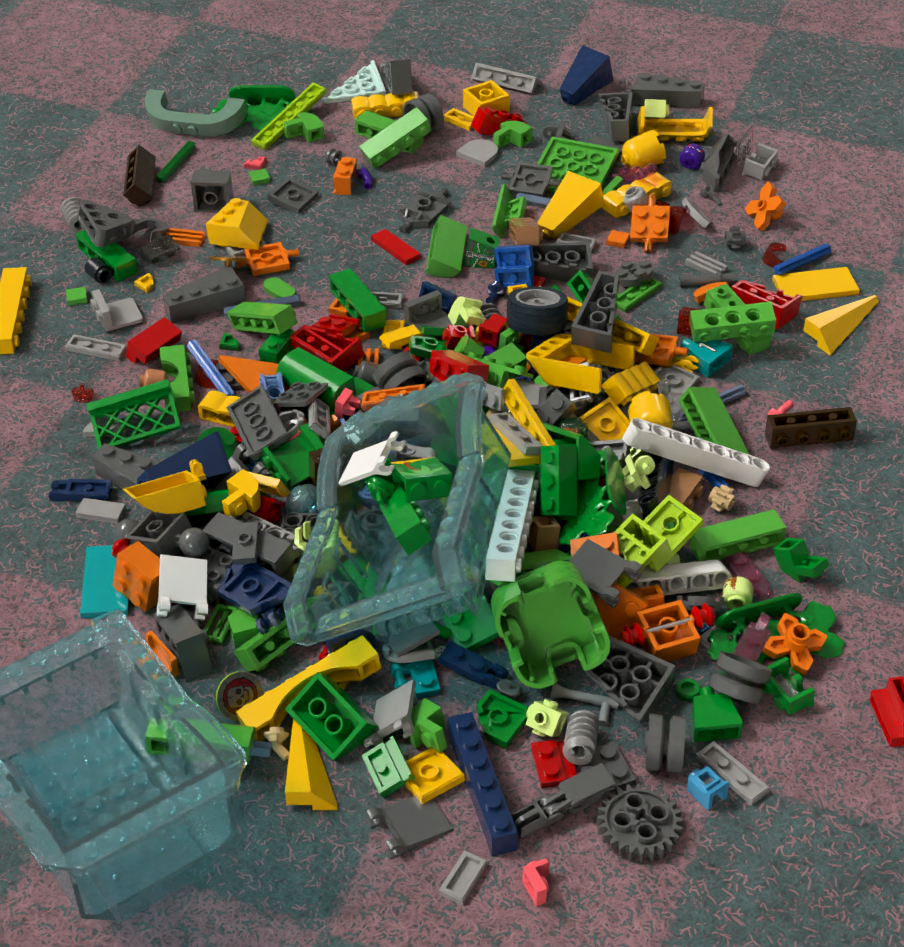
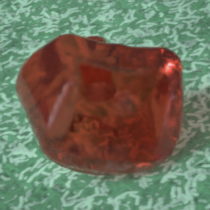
M80 384V387L72 388L71 392L74 401L86 403L92 400L94 390L93 388H84V384Z

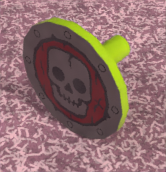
M236 671L227 675L220 682L216 691V703L219 711L225 717L233 721H239L236 711L261 697L264 693L262 685L254 675L248 672Z

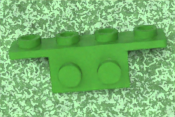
M506 183L502 184L501 191L499 192V199L492 223L493 232L499 238H504L506 228L509 227V218H524L527 200L524 196L513 200V196Z
M473 352L465 355L489 365L487 383L500 388H504L510 372L531 379L534 376L533 374L526 373L528 368L515 365L513 369L511 368V363L500 360L499 364H496V359L484 356L482 360L480 359L481 355Z

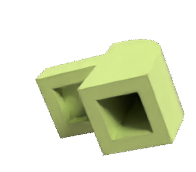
M458 297L451 307L448 318L453 325H461L465 328H468L469 325L473 326V324H483L486 320L480 310L483 302L477 299Z

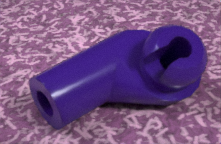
M365 167L357 169L356 174L358 178H364L363 188L371 189L373 177L368 169Z

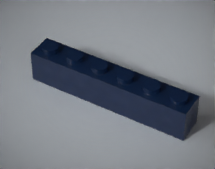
M469 712L448 717V736L460 770L465 775V783L491 856L517 851L518 832L473 713Z

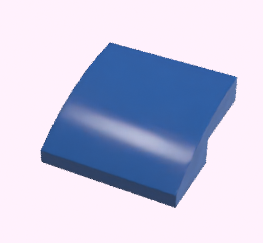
M532 245L497 246L494 248L497 268L494 269L496 282L502 283L505 288L526 284L527 287L533 286L534 256Z

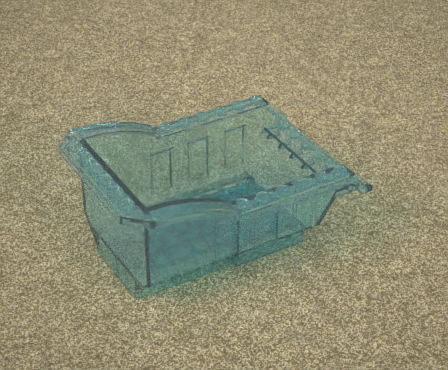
M465 372L460 375H452L440 383L434 382L420 391L414 390L407 396L394 398L387 404L376 405L369 411L352 415L326 438L317 474L316 494L317 511L319 514L283 604L289 636L294 643L310 646L362 629L371 632L378 642H384L386 645L389 643L392 635L400 633L402 626L405 630L413 629V626L419 627L433 622V619L435 621L440 620L444 612L450 617L455 615V613L465 612L469 608L474 616L477 615L486 584V555L512 455L482 409L487 385L482 377ZM394 431L399 432L396 439L398 442L405 440L406 444L434 449L438 454V460L452 473V487L449 497L416 501L432 528L429 533L433 540L409 556L396 539L377 501L371 497L364 479L344 486L339 485V481L354 452L386 441ZM391 450L388 456L394 462L396 454L394 450Z
M116 609L90 620V626L0 669V812L20 835L42 869L52 872L81 919L115 920L117 925L214 871L213 865L238 831L232 795L238 792L241 783L240 778L248 759L247 753L227 729L205 708L190 699L120 609ZM150 721L157 730H161L168 740L166 743L158 741L163 749H167L161 755L147 754L145 735Z

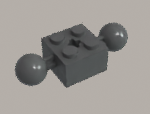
M151 510L140 522L135 519H124L118 523L115 529L116 540L128 538L130 541L129 545L139 541L159 558L161 554L176 556L180 550L189 557H199L206 552L209 546L207 534L199 528H192L185 513L165 514Z

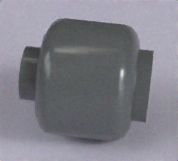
M364 360L360 366H355L353 377L357 376L375 388L378 385L373 379V374L380 364Z

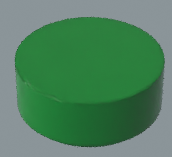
M693 679L680 680L676 685L677 697L683 701L692 702L695 696H700V684Z

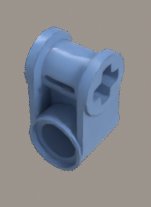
M281 372L277 373V375H259V386L263 385L271 401L274 402L284 392Z

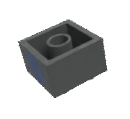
M194 170L191 179L194 212H219L230 200L234 199L231 171Z

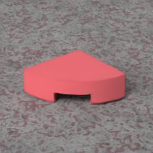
M258 157V159L253 161L249 159L244 163V168L260 170L266 164L267 157Z

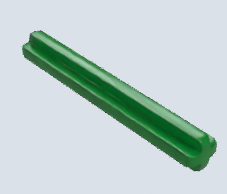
M187 141L156 175L157 182L165 183L196 148L194 141Z

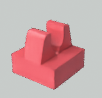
M347 388L343 390L335 404V416L341 419L345 415L353 416L355 408H360V400L353 396L352 390Z

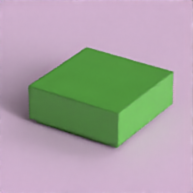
M266 169L248 172L253 186L270 183V176Z
M85 287L66 289L68 306L88 303Z

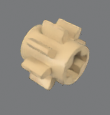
M723 484L720 488L715 486L708 498V501L712 502L711 508L718 512L724 509L729 511L736 501V496L732 494L734 489Z

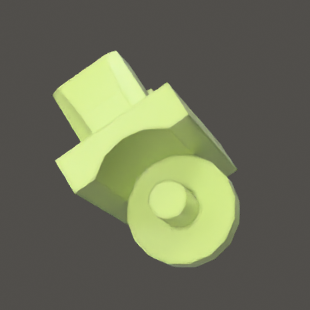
M629 454L624 458L627 465L622 468L624 484L632 493L640 486L646 490L651 486L647 475L653 472L655 462L650 456L644 455L639 457L634 463L632 456Z

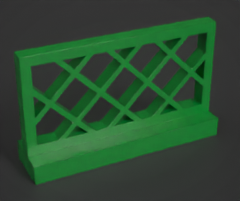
M168 379L86 404L91 417L98 450L102 446V439L106 433L114 437L108 445L119 448L182 428L174 400V392ZM169 398L170 402L166 409L157 406L160 400ZM148 405L150 408L145 415L137 412L140 406ZM155 409L163 412L158 421L149 418ZM127 411L130 413L125 421L117 418L120 412ZM134 415L142 418L137 427L129 424ZM167 415L175 420L174 424L167 426L162 424ZM106 417L109 418V421L103 428L97 424V419ZM114 421L122 425L117 433L109 431ZM147 421L155 424L151 431L145 432L141 430ZM126 427L134 430L131 437L124 438L121 436Z

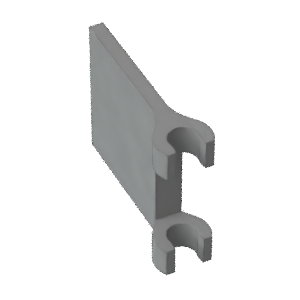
M411 680L376 701L373 721L378 727L369 737L364 739V746L366 748L370 745H373V747L383 742V737L401 728L404 732V738L414 733L411 713L416 681Z

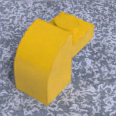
M242 469L226 481L229 496L222 501L224 515H231L234 518L242 515L246 510L255 513L261 505L257 479Z

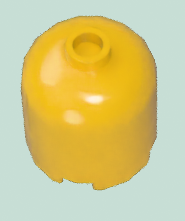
M649 130L626 141L622 146L621 161L623 165H626L634 172H640L663 164V160L666 159V150L664 144H660L657 139L659 134L655 130Z
M646 391L639 393L631 400L632 403L628 409L630 422L633 418H639L672 429L671 405L663 394L658 395Z

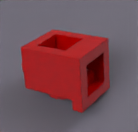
M493 313L489 320L486 319L483 324L479 325L478 341L496 348L499 344L500 333L507 330V318Z
M449 324L448 328L444 329L442 335L446 348L454 350L464 336L475 340L474 328L472 325L465 328L461 325Z
M260 495L261 505L252 514L276 525L281 516L280 508L281 506L285 507L286 502Z

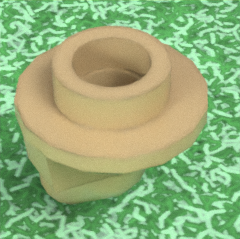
M269 727V731L264 732L265 738L271 743V747L283 761L289 758V751L282 744L289 737V733L284 732L283 727Z

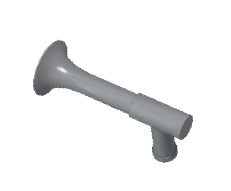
M558 683L552 686L550 700L567 698L601 706L599 725L601 726L609 725L610 708L618 710L619 704L612 697L570 690L560 686Z

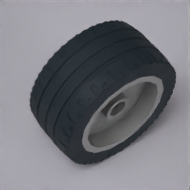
M535 286L513 290L509 293L507 299V325L512 330L527 335L540 336L559 333L566 328L568 297L563 292L548 287Z

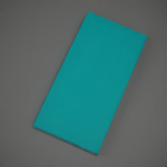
M113 545L86 548L80 608L81 618L126 616L129 614V599L112 586L117 558L112 556Z

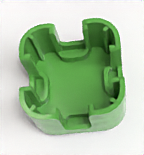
M567 561L549 563L516 577L515 582L506 581L494 591L491 599V608L497 632L500 638L504 639L516 676L526 686L545 688L557 683L558 678L555 668L574 659H579L583 670L586 671L599 666L607 658L610 651L608 633L581 570L573 563Z

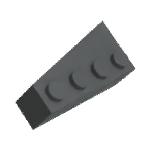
M639 73L631 88V92H633V106L644 105L645 99L666 100V104H669V106L700 108L704 100L705 83L696 80L689 81L682 78H670L664 75L657 76L649 73Z
M590 242L539 243V245L532 246L534 275L551 280L569 281L581 270L592 278L593 264Z
M231 265L225 266L163 295L165 313L171 323L218 311L225 307L239 305L245 301L244 286Z

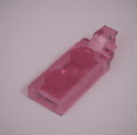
M744 551L724 558V565L734 577H744L752 583L754 587L753 594L760 601L770 598L771 591L768 581Z
M762 613L757 624L751 622L745 629L733 654L757 662L770 637L771 631L766 628L771 617Z

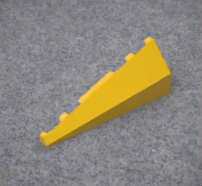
M876 295L805 318L803 331L817 340V347L828 355H832L845 338L863 321V318L871 312L872 308L879 303Z
M293 719L285 785L286 805H312L313 810H338V805L317 744Z

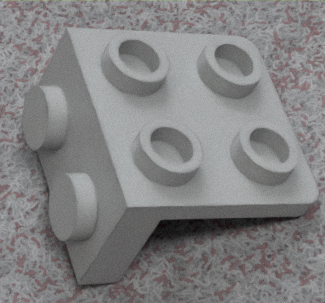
M99 289L92 291L91 307L96 313L98 322L102 323L105 332L143 321L133 298H126L106 304Z

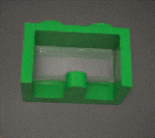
M787 657L766 666L772 670V674L768 683L760 685L766 694L769 692L772 694L774 703L780 711L785 710L788 715H791L807 706H814L815 690L812 687L805 691L803 690V678L799 673L793 676L789 673V659Z

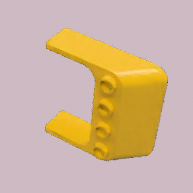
M641 106L637 118V135L649 130H655L659 134L657 137L659 141L676 139L677 142H686V139H693L694 142H703L704 139L708 138L712 129L713 107L708 108L703 119H646L645 106Z
M557 334L527 352L526 358L543 381L549 384V387H564L599 394L601 392V368L560 360L568 355L588 358L587 362L591 365L595 363L596 365L601 364L626 370L634 366L635 346L613 342L612 353L572 344V334Z

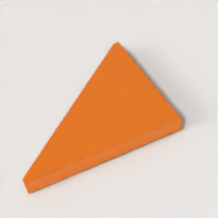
M220 355L218 358L223 367L248 393L259 387L260 374L276 375L279 365L277 363ZM283 383L284 392H286L291 387Z

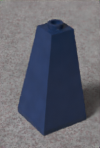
M583 45L560 87L563 102L576 105L614 81L610 56Z
M219 431L206 436L145 470L137 478V485L186 470L191 472L189 463L195 459L202 464L204 474L206 475V479L201 481V485H204L206 490L215 488L232 472Z

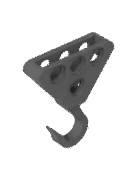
M81 200L78 220L92 243L97 247L103 248L125 240L134 233L146 228L154 229L151 231L150 240L163 239L168 231V225L161 220L154 218L134 220L126 213L89 200Z

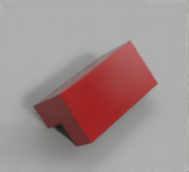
M163 317L128 341L126 358L135 364L139 361L146 364L160 354V347L172 346L180 341L182 331L167 318Z
M904 676L888 678L886 688L871 690L869 697L890 747L904 745Z

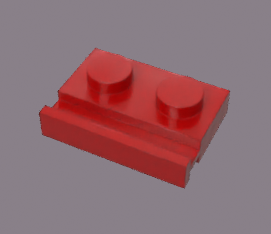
M329 314V317L320 318L312 327L324 329L327 333L334 335L341 333L345 337L353 332L355 327H361L360 319Z
M563 738V741L558 742L556 740L531 743V751L541 788L558 786L566 779L577 775L574 764L569 762L563 754L565 738Z

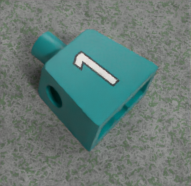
M685 338L681 344V347L689 349L687 356L692 355L699 360L698 363L691 362L699 367L696 370L707 378L727 364L732 358L733 345L721 340L693 342L689 338Z

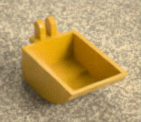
M195 459L189 463L191 472L186 470L123 489L143 507L154 512L177 514L206 506L204 498H207V492L204 485H201V481L206 479V475L204 474L202 464Z

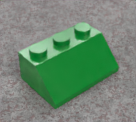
M544 422L542 423L555 445L577 447V480L600 478L601 455L583 435Z
M552 445L539 448V516H577L576 446Z
M320 672L315 674L285 708L333 761L340 759L364 743V739L369 737L378 727L330 676Z

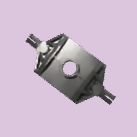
M444 187L439 192L419 191L398 210V218L404 223L399 227V231L405 233L412 227L429 228L430 222L446 207L450 209V201L445 197L449 193L448 189Z

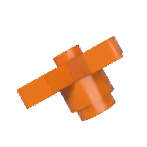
M767 182L762 187L760 199L751 200L745 207L747 214L755 217L754 225L761 231L768 227L770 220H779L783 215V208L786 206L784 199L778 195L776 196L777 189L770 182Z
M784 613L777 625L781 636H770L763 648V653L774 659L789 655L792 669L806 675L814 661L810 652L820 651L827 639V635L817 629L809 630L806 625L799 623L797 618Z

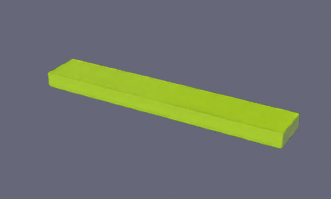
M313 82L251 140V145L263 150L269 148L284 134V122L298 118V113L309 111L327 94V88Z

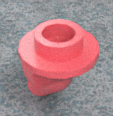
M788 400L778 410L772 408L768 415L787 413L793 408L794 404Z

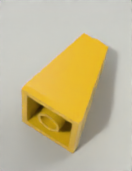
M568 171L537 222L540 229H542L543 237L556 239L560 236L561 232L566 233L605 204L601 183Z

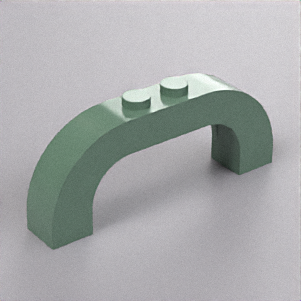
M149 89L145 97V107L152 125L160 130L175 134L181 133L203 137L220 136L236 129L244 121L248 113L245 99L228 98L225 106L220 111L204 115L166 110L169 103L163 90Z

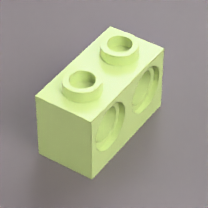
M645 99L646 119H665V117H668L669 104H666V100Z

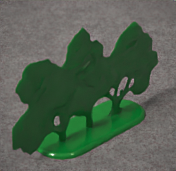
M238 85L232 87L229 90V98L245 99L246 105L249 106L244 121L237 128L241 127L245 122L251 121L252 127L261 131L286 108L283 105L288 106L295 100V92L290 87L284 85ZM228 99L220 100L218 106L211 109L212 114L220 111Z
M606 447L605 450L598 451L601 455L600 477L606 473V485L603 487L598 485L600 478L577 480V516H554L557 522L568 521L560 531V544L570 545V540L578 539L583 532L589 536H596L606 532L607 527L615 518L613 514L607 512V508L611 503L618 513L626 514L624 474L621 464L611 448ZM607 489L609 500H602L604 491Z
M791 593L738 607L721 615L716 621V627L722 630L716 629L711 631L709 638L712 646L707 650V654L710 655L711 659L717 660L720 651H725L762 664L764 658L770 657L763 653V648L769 637L781 636L777 629L780 620H771L770 618L783 615L784 613L793 617L798 616L801 619L799 623L806 625L809 630L817 629L827 635L821 650L810 652L812 654L821 656L824 659L838 657L843 652L844 640L835 633L829 632V628L837 620L831 606H823L821 603L811 601L807 604L804 611L798 613L793 610L801 604L803 596L800 593ZM764 620L766 624L765 628L759 631L746 627V624ZM735 628L731 633L724 631L727 629ZM742 630L745 635L742 643H737V634H742ZM747 631H750L753 636H748ZM732 635L733 639L732 641H729L728 636ZM789 655L777 659L772 658L773 662H776L784 657H787L789 659V669L791 670V672L795 674L799 673L792 669Z

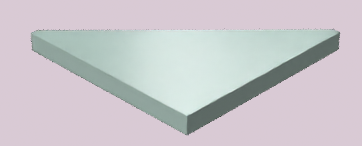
M372 60L370 65L360 69L357 75L347 79L343 86H338L334 89L330 96L324 97L322 99L323 104L351 101L352 98L358 96L369 97L376 94L385 96L386 90L375 61Z

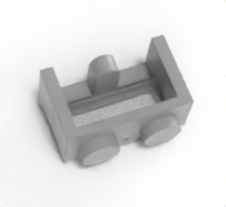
M759 143L756 153L752 152L750 159L745 160L742 175H749L760 180L765 176L769 177L772 168H776L779 158H777L779 150Z

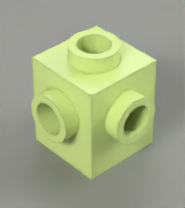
M545 698L544 701H534V704L530 705L526 713L528 719L525 725L532 727V732L539 736L546 737V735L557 737L560 736L569 713L557 708L558 703Z

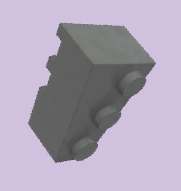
M181 604L170 607V611H167V617L157 616V613L153 614L158 632L166 647L171 652L173 651L179 659L177 660L178 667H182L186 682L213 672L206 645L209 643L208 635L205 630H201L197 620L193 621L189 610L185 611Z

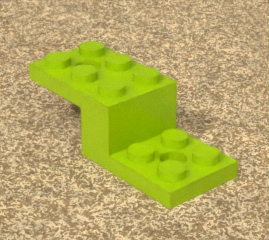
M668 495L643 521L632 513L617 528L615 532L618 535L620 557L627 561L640 563L642 568L639 572L647 565L658 572L704 525V521L697 514ZM670 521L677 523L672 529L665 528V525ZM623 573L622 578L618 579L616 583L626 588L632 580Z

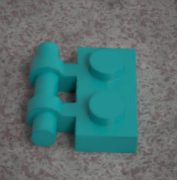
M433 659L409 662L406 665L391 662L390 672L392 677L395 678L394 689L409 682L405 680L404 675H411V679L416 681V698L440 695V686Z

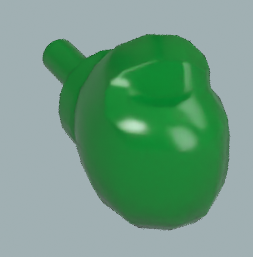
M378 475L371 476L367 484L371 497L377 500L378 505H382L383 500L390 496L395 488L394 484L387 478Z

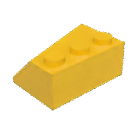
M234 198L206 223L209 244L259 250V243L262 242V234L265 233L268 219L249 201Z

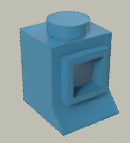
M709 766L702 770L696 768L688 776L687 791L702 806L710 810L715 795H718L722 800L727 798L730 781L722 780Z

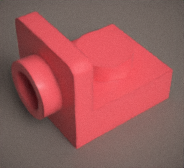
M547 858L540 861H532L523 867L522 882L536 907L546 903L547 892H549V886L545 877L549 876L550 863Z

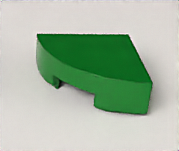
M224 333L219 349L239 351V341L233 338V335Z

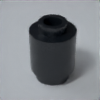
M94 257L85 264V272L95 281L106 283L111 279L112 272L110 268L100 259Z

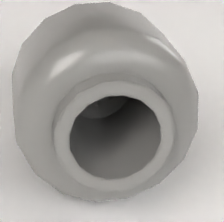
M633 186L626 190L623 202L630 213H632L633 205H648L649 196L644 188Z

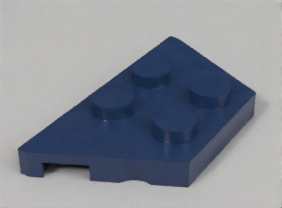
M257 563L232 564L231 568H227L225 579L221 582L218 589L221 598L251 616L300 594L297 586Z

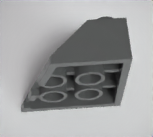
M609 636L610 651L607 658L599 666L586 670V674L636 721L643 723L649 720V714L656 712L674 684L675 665Z

